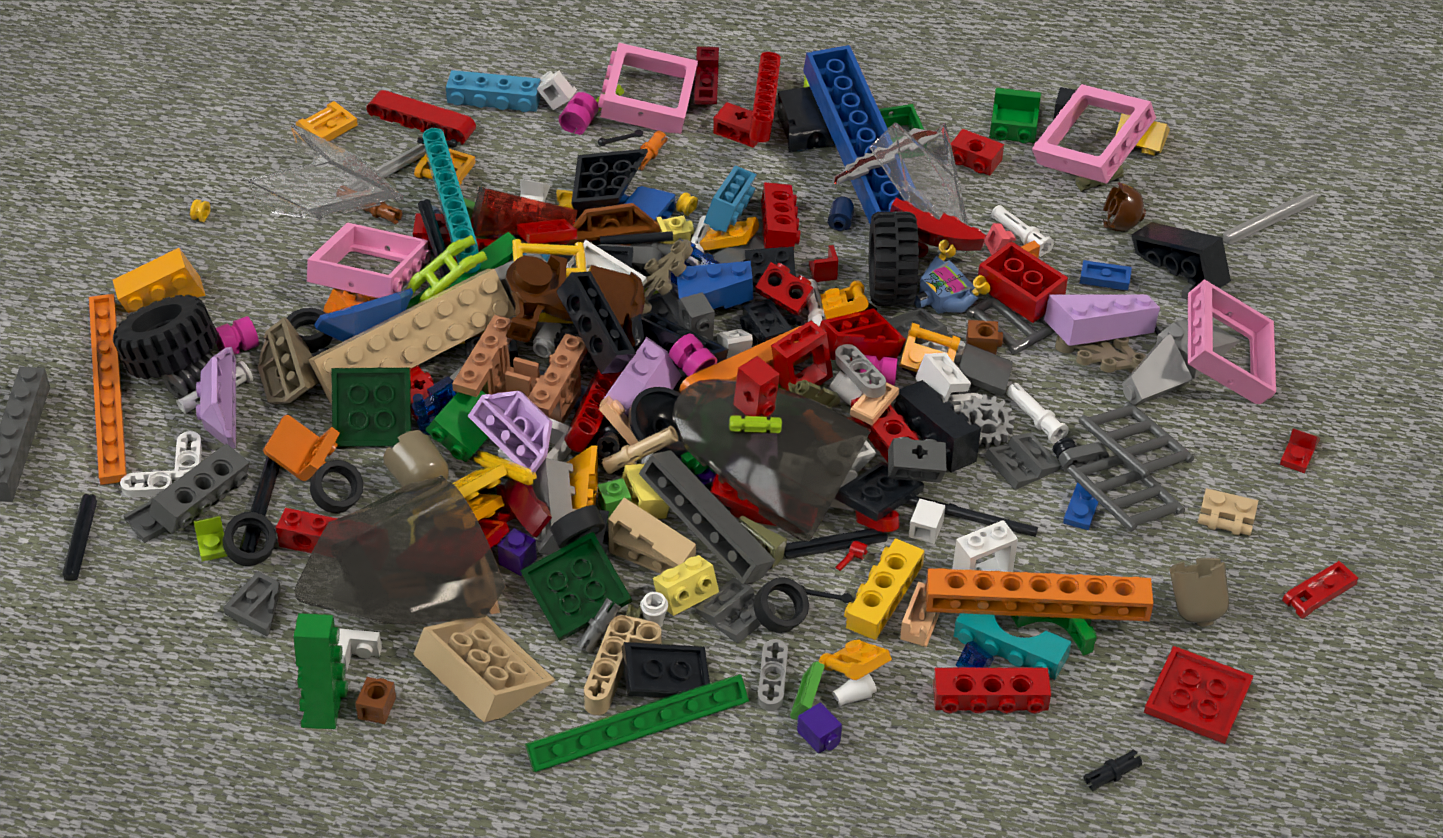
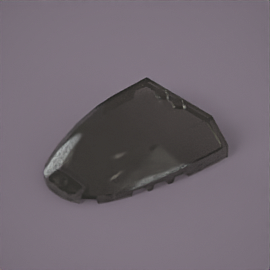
M700 380L685 388L678 396L672 412V421L678 427L680 432L679 440L703 467L708 465L718 474L720 483L727 482L738 491L739 499L742 501L748 499L757 506L760 515L803 542L810 541L869 436L871 428L802 395L778 388L775 410L767 419L770 420V417L781 418L782 430L780 433H770V430H766V433L744 432V429H741V432L730 431V416L738 415L741 418L746 416L733 405L736 380Z

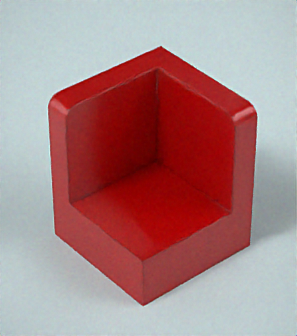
M834 245L828 246V258L809 261L812 279L816 282L837 280L839 260Z

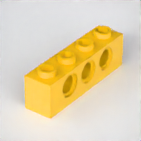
M896 538L890 547L886 546L881 554L879 564L873 565L868 581L866 584L862 583L860 585L855 601L853 603L849 602L845 609L844 617L847 618L846 628L876 641L923 567L925 550Z

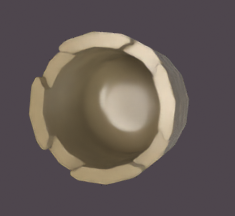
M420 430L409 431L398 437L400 442L392 449L390 447L386 449L383 456L384 465L411 496L422 498L437 493L446 483L449 475L447 462L429 436L423 434Z
M1219 558L1196 559L1197 564L1185 566L1184 561L1172 565L1169 569L1179 615L1185 620L1197 623L1198 626L1214 624V620L1222 617L1229 608L1225 562L1221 563Z

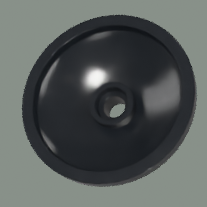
M651 387L640 392L630 405L629 424L639 442L669 426H672L678 434L677 442L667 445L653 454L671 450L678 458H681L682 454L696 448L700 443L702 437L701 418L694 405L681 393L666 387Z

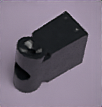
M810 87L778 91L777 115L788 140V153L814 149V147L835 146Z

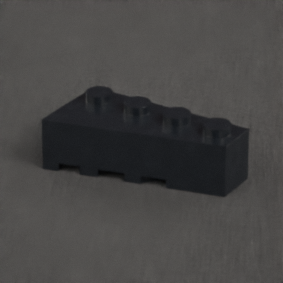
M1150 222L1131 234L1135 253L1159 268L1161 266L1166 267L1169 273L1174 276L1180 274L1188 278V283L1194 286L1200 284L1204 279L1218 288L1231 282L1222 237Z
M923 380L899 389V394L894 403L895 411L908 421L910 430L917 432L922 441L933 439L937 442L946 443V468L950 473L977 462L981 427L977 424L970 425L968 423L969 418L964 413L958 415L954 411V405L949 401L942 402L941 395Z

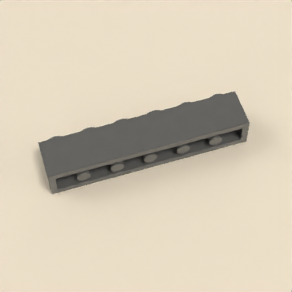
M19 367L0 423V501L13 502L49 393L50 385L45 368Z
M671 450L651 454L639 475L743 585L763 578L775 562V559Z

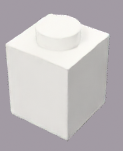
M919 499L910 521L909 537L935 544L944 521L945 505Z

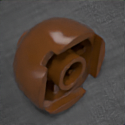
M1119 182L1117 183L1119 187H1113L1106 198L1103 211H1107L1108 222L1103 219V226L1113 231L1123 232L1131 230L1138 222H1141L1145 217L1146 209L1144 208V201L1140 192L1129 185ZM1112 215H1113V216H1115V218H1114L1113 222L1111 223V222L1109 221V219H1110V218L1112 217Z

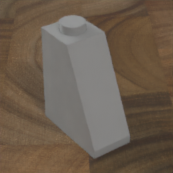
M1169 334L1155 345L1122 383L1123 393L1126 399L1133 405H1138L1184 387L1193 378L1172 335Z

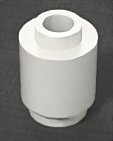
M544 323L533 340V350L538 356L548 358L550 354L555 352L554 338H556V333H560V329L563 327L560 323Z
M839 371L828 387L837 392L840 399L850 406L851 400L864 394L841 371Z

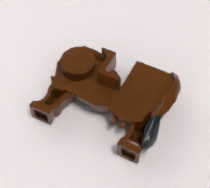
M524 255L517 258L509 266L505 279L515 302L516 317H513L506 332L507 338L529 342L541 313H547L562 320L572 322L556 293L566 280L567 258L550 255L548 262H545L540 258ZM591 265L589 271L594 276L632 347L638 349L644 339L641 316L645 305V292L641 278L633 272L629 275Z

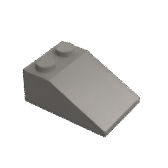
M1188 319L1173 322L1158 334L1156 344L1171 334L1192 378L1195 380L1202 372L1188 365ZM1213 324V352L1223 356L1237 345L1240 340Z

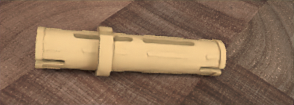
M669 426L636 444L626 445L621 448V451L602 459L603 467L608 474H611L625 467V465H634L637 463V460L677 442L678 434L672 426Z

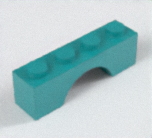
M960 613L955 621L954 637L958 638L961 643L975 645L982 648L988 655L1003 657L1017 667L1048 668L1049 678L1056 680L1069 657L1072 641L1048 631L1029 638L1016 637L1006 633L999 627L995 615Z

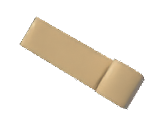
M626 615L616 616L609 623L584 686V706L588 713L602 715L610 708L624 671L622 645L624 642L661 644V628L657 623Z

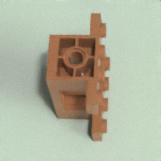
M494 315L453 381V391L477 397L481 390L485 394L491 395L521 391L548 418L564 424L581 395L580 363L588 351L582 338L565 333L554 354H550V365L544 375H540L539 363L517 357L513 360V368L510 367L509 343L512 339L506 337L511 319Z

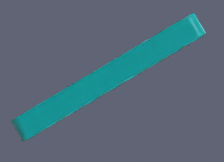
M431 128L423 133L425 153L451 243L459 239L462 240L470 235L475 240L474 245L455 256L457 263H459L464 258L479 253L478 245L444 132L439 128ZM481 263L477 264L476 267L470 269L467 273L478 271Z

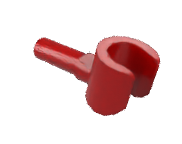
M859 541L852 542L849 553L835 568L841 571L854 557L863 560V555L868 553V550H866L868 545Z

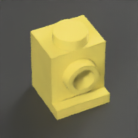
M684 215L663 220L661 217H656V222L660 226V232L673 231V241L660 243L674 244L677 240L684 239L691 241V235L694 234L693 223L691 220L686 221Z

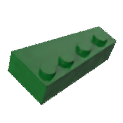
M298 613L293 637L296 667H298L297 684L298 688H301L299 707L300 711H304L301 728L336 730L342 697L346 698L348 694V681L344 680L345 663H341L343 648L342 645H338L340 629L335 627L333 615Z

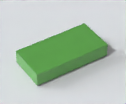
M815 661L803 674L790 718L798 720L800 714L812 707L825 666L824 664Z

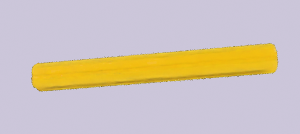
M483 450L478 451V455L474 457V462L484 468L503 464L508 473L505 475L506 477L526 485H532L533 479L537 478L536 473L532 472L531 469Z

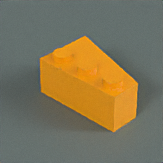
M180 248L113 279L117 299L128 313L138 311L141 307H146L152 302H158L167 297L172 298L176 295L206 296L199 274Z

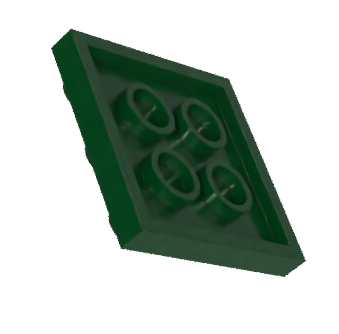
M411 367L331 368L332 427L340 432L335 441L338 444L337 446H395L400 442L398 440L400 435L412 431Z
M594 532L583 536L521 570L523 578L559 641L590 625L588 621L590 618L594 619L606 598L613 601L607 612L611 610L615 603L624 607L633 602Z

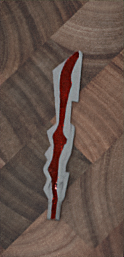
M913 128L889 148L878 147L874 153H865L864 157L856 158L854 163L847 164L844 171L833 177V182L839 185L844 181L854 180L869 173V170L896 160V155L908 149L911 152L939 136V133Z

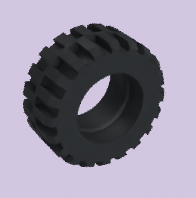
M876 212L871 216L868 256L871 302L876 306H910L916 300L919 268L917 219L911 212Z
M192 295L167 297L161 301L152 302L146 307H141L137 312L128 315L126 320H122L113 335V343L127 372L136 378L149 379L150 377L159 378L162 375H170L177 370L187 368L188 365L199 361V358L202 356H206L209 353V349L214 347L217 339V331L202 300Z

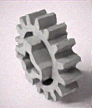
M983 394L982 400L974 396L972 404L966 401L964 408L960 409L959 414L964 413L968 418H971L972 424H977L981 427L979 446L981 443H984L988 449L991 443H994L995 446H1000L1001 440L1008 441L1009 434L1013 432L1015 417L1011 416L1012 408L1005 409L1006 402L1004 400L997 403L996 396L988 400L986 394Z

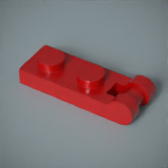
M1338 561L1289 590L1283 596L1282 601L1288 607L1292 606L1296 609V614L1303 619L1317 608L1357 585L1358 577L1343 563ZM1304 596L1307 601L1303 602L1300 598Z

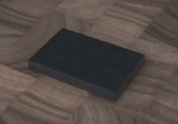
M882 461L837 489L834 499L875 521H879L923 492L924 483L921 481L888 478V464Z
M624 642L622 645L627 696L666 698L710 683L704 646Z

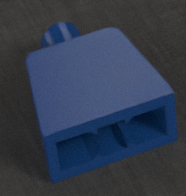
M640 186L631 196L623 194L617 205L634 203L653 220L656 221V217H661L663 220L670 218L675 212L676 194Z

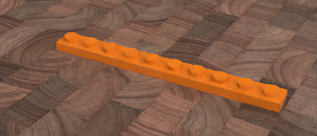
M114 294L89 297L100 485L121 482V479L127 475L119 353L113 343L114 331L117 328Z

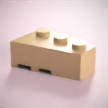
M626 498L622 499L608 519L609 553L660 574L667 569L684 563L688 558L696 556V544Z

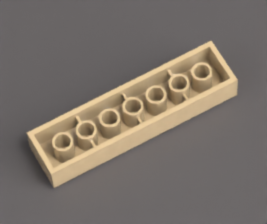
M486 269L308 360L332 405L331 368H413L485 331L494 315L510 318L515 315V310L495 269Z

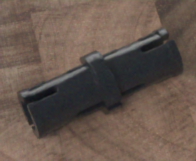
M1132 749L1115 760L1108 759L1103 766L1084 774V782L1092 784L1089 786L1092 792L1111 781L1117 782L1121 780L1122 775L1142 766L1141 757L1139 755L1134 758L1137 755V751Z

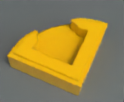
M557 189V201L560 206L574 212L571 203L573 191Z

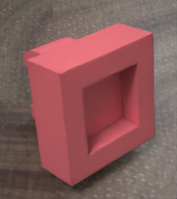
M993 223L984 243L991 255H993L1010 241H1015L1016 238L1011 231H1005L1002 224Z

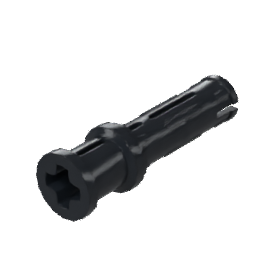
M608 419L606 420L605 427L600 430L599 440L596 444L598 454L604 458L619 452L622 441L621 434Z

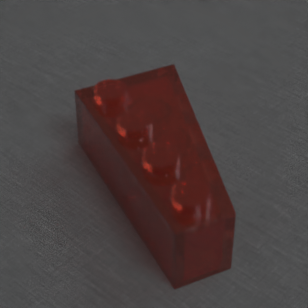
M479 186L471 225L475 236L504 235L507 232L512 235H519L517 233V224L565 219L573 226L578 210Z

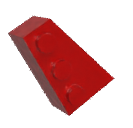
M874 308L821 321L819 326L827 332L831 360H836V349L845 344L854 345L863 355L876 356L879 361L883 357L897 358L906 340Z

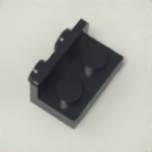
M770 298L743 306L740 324L744 331H748L752 335L754 346L792 330Z

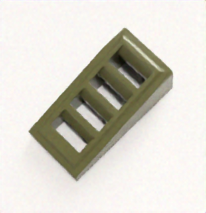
M741 516L739 522L752 536H755L759 543L760 541L763 542L761 544L763 548L775 559L771 568H774L783 559L787 539Z

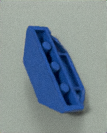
M412 288L320 315L314 326L316 330L344 342L405 311L413 294Z

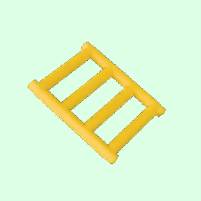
M520 239L512 241L513 262L517 258L522 257L523 253L573 255L576 260V268H567L566 278L571 272H587L585 250L582 242H577L575 246L521 243ZM541 313L538 321L573 324V322L562 320L547 313Z

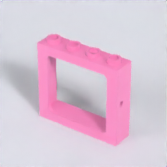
M618 43L617 51H612L609 64L612 65H608L605 78L609 80L604 79L602 93L605 94H600L598 107L602 108L600 117L658 131L681 134L698 61ZM622 65L685 78L678 107L670 108L616 95L615 91Z
M1081 84L1064 108L1060 110L1057 117L1047 127L1040 139L1034 144L1032 151L1037 163L1048 168L1107 184L1156 119L1151 101ZM1088 105L1131 115L1100 156L1057 146Z
M347 222L308 258L307 282L377 298L398 293L414 274L420 272V269L425 264H428L431 256V251L428 250L429 240ZM349 252H358L401 262L389 275L337 264Z
M1204 279L1188 293V365L1251 402L1262 404L1276 393L1274 321ZM1213 317L1249 339L1250 373L1213 352Z

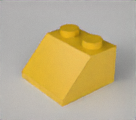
M1121 113L1116 134L1131 115ZM1154 121L1135 147L1141 148V153L1155 156V152L1161 153L1170 128L1167 124Z

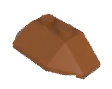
M634 203L586 209L573 225L577 229V239L570 240V243L567 244L584 243L587 240L593 245H599L600 236L660 232V226Z

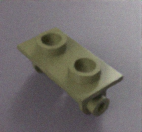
M807 380L798 381L796 385L788 383L793 403L810 409L817 414L833 417L831 408L837 406L841 400L837 392L825 388L821 390L820 386Z

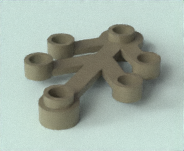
M688 239L677 240L671 246L670 253L659 261L652 258L645 264L644 269L650 276L647 277V282L644 285V289L646 287L648 289L645 291V305L642 314L650 312L652 306L648 300L656 290L661 295H665L671 290V272L675 276H679L685 271V260L693 252L691 242Z
M1058 335L1055 343L1056 350L1062 353H1072L1075 348L1080 349L1076 357L1078 364L1090 365L1091 363L1101 362L1100 369L1108 373L1122 369H1128L1132 373L1146 357L1143 353H1136L1128 345L1129 337L1114 339L1113 346L1107 340L1095 342L1098 346L1089 343L1069 346ZM1115 348L1120 349L1123 353L1117 352Z

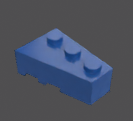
M750 261L686 266L685 271L677 276L679 298L703 292L713 309L721 306L726 309L754 299Z

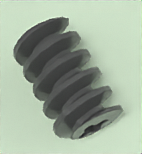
M209 351L206 356H202L199 358V361L188 365L187 368L177 370L170 375H163V382L168 391L175 397H178V394L183 397L188 395L187 389L194 392L196 390L195 383L201 382L202 369L214 355Z

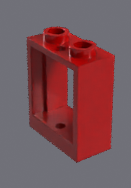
M812 320L771 345L774 369L780 374L778 384L789 393V382L796 385L798 381L807 380L819 386L833 377L827 332ZM812 351L814 363L795 375L793 362Z

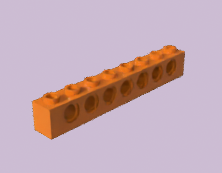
M928 568L926 612L1150 621L1153 609L1151 578Z

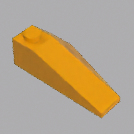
M591 446L566 462L573 464V472L569 473L570 486L575 487V495L571 496L572 509L596 505L598 457L597 446Z

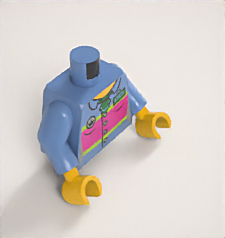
M942 240L938 246L941 253L939 256H935L922 275L920 290L916 294L914 303L917 308L931 305L938 314L944 312L963 313L979 298V294L985 295L989 293L990 285L982 275L977 276L972 284L950 260L945 262L946 258H951L955 255L956 249L952 244L946 250L949 243L947 240Z

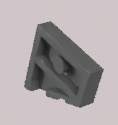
M257 571L223 607L224 614L268 636L281 591L280 582Z

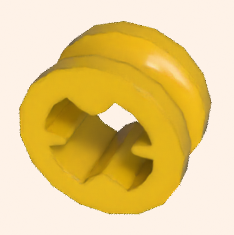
M687 192L683 193L677 201L676 210L689 216L697 208L698 198L691 196Z
M195 199L191 205L190 218L192 220L199 219L200 222H204L210 214V203Z

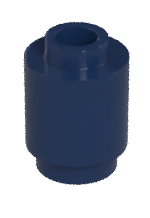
M841 196L832 202L828 216V225L834 230H848L851 227L855 208L850 198Z

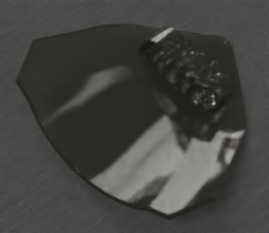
M441 475L410 483L354 513L328 522L303 569L294 592L299 602L380 624H421L485 618L506 589L488 541L472 509L457 487Z

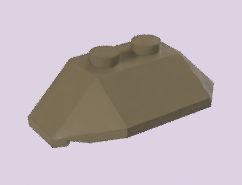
M285 317L265 331V343L261 349L258 370L267 401L270 404L290 403L320 383L308 360L312 358L309 347Z

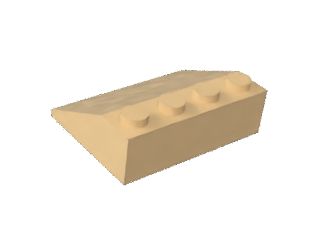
M485 614L424 627L413 654L483 722L503 718L555 682V679Z

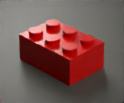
M1012 241L979 264L978 276H984L986 282L990 285L988 294L1032 323L1045 315L1049 295L1066 294L1067 276Z

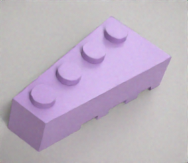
M1144 294L1049 295L1044 321L1069 346L1154 333L1160 307L1148 295Z

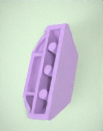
M646 337L636 351V355L624 368L604 399L610 396L613 401L615 399L618 400L625 409L624 414L629 417L630 405L640 392L651 387L674 389L682 376L673 360L669 357V353Z
M226 347L213 356L201 371V382L196 383L197 396L200 397V404L196 405V415L198 420H202L206 431L223 444L227 443L234 449L236 448V358L232 347Z
M521 391L492 395L486 394L480 397L468 417L514 463L529 468L532 472L536 473L548 454L553 421Z

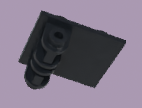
M793 246L745 250V260L751 262L753 292H756L755 286L770 262L775 265L778 263L785 265L791 270L790 274L796 277ZM774 276L769 279L768 283L771 286H779L782 280Z

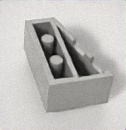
M545 458L536 471L537 478L533 479L532 484L537 499L546 503L552 519L537 538L533 537L536 540L538 552L548 555L561 549L558 547L550 527L561 517L576 510L572 509L571 496L575 495V487L570 486L569 473L573 472V464Z

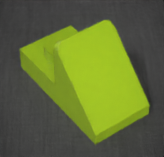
M221 516L193 521L202 562L227 557L223 549L224 531Z

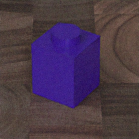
M515 528L497 545L499 565L520 576L522 575L521 570L532 565L537 559L536 540Z
M820 702L798 716L797 732L819 754L826 749L830 751L838 746L841 740L842 724Z

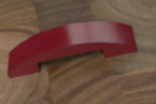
M697 46L696 61L698 63L696 67L694 104L717 105L719 47Z
M508 478L504 485L507 502L524 528L533 537L537 538L552 519L546 503L537 499L532 485H526Z

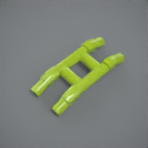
M472 235L451 243L437 258L412 276L406 289L412 288V296L426 280L431 285V288L429 287L422 294L418 304L439 294L462 274L467 273L470 269L476 267L477 264L487 260L484 251L473 256L470 255L459 263L453 258V256L455 257L460 252L465 251L466 248L475 244ZM446 264L450 272L439 281L434 272Z

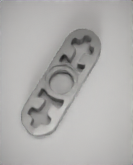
M845 344L836 349L837 366L867 397L878 398L885 394V377L857 347ZM857 369H865V370H867V371L864 372V373H857V372H855V370H857Z
M771 639L763 645L758 704L767 711L779 709L784 699L788 647L785 642L779 639ZM773 649L778 650L777 662L772 661ZM774 671L781 676L778 679L771 680L765 675L768 672ZM769 688H774V698L772 701L767 700Z

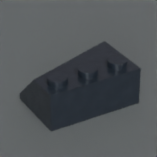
M647 148L578 155L571 202L576 221L586 209L617 205L647 155Z

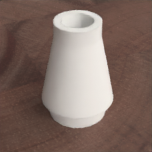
M650 592L644 596L640 606L645 620L655 622L661 628L668 609V601L661 593Z
M867 674L858 680L849 679L838 689L832 691L839 706L871 698L872 694L877 692L872 677L870 674Z

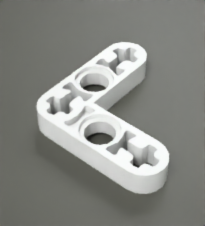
M187 431L179 435L176 445L175 470L129 473L121 479L122 493L127 497L156 496L171 485L172 480H178L201 462L202 443L200 435L194 431ZM188 441H193L191 443V450H187L186 445ZM187 460L195 461L191 466L181 465ZM159 481L167 482L165 486L160 488L153 486ZM132 483H137L135 487H130Z

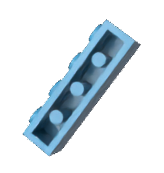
M451 70L446 85L447 103L471 105L479 108L492 107L501 110L513 109L523 112H537L541 98L537 87L540 85L541 79Z
M735 165L714 195L704 223L708 224L713 230L724 232L728 230L730 225L735 226L738 217L740 218L743 210L746 209L748 202L751 201L756 188L752 187L757 174Z

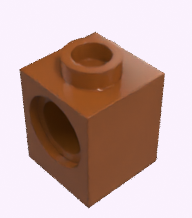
M968 320L966 343L996 355L997 347H1002L1003 332H998V322Z
M366 677L355 703L358 719L380 724L386 723L396 699L394 682L383 678Z

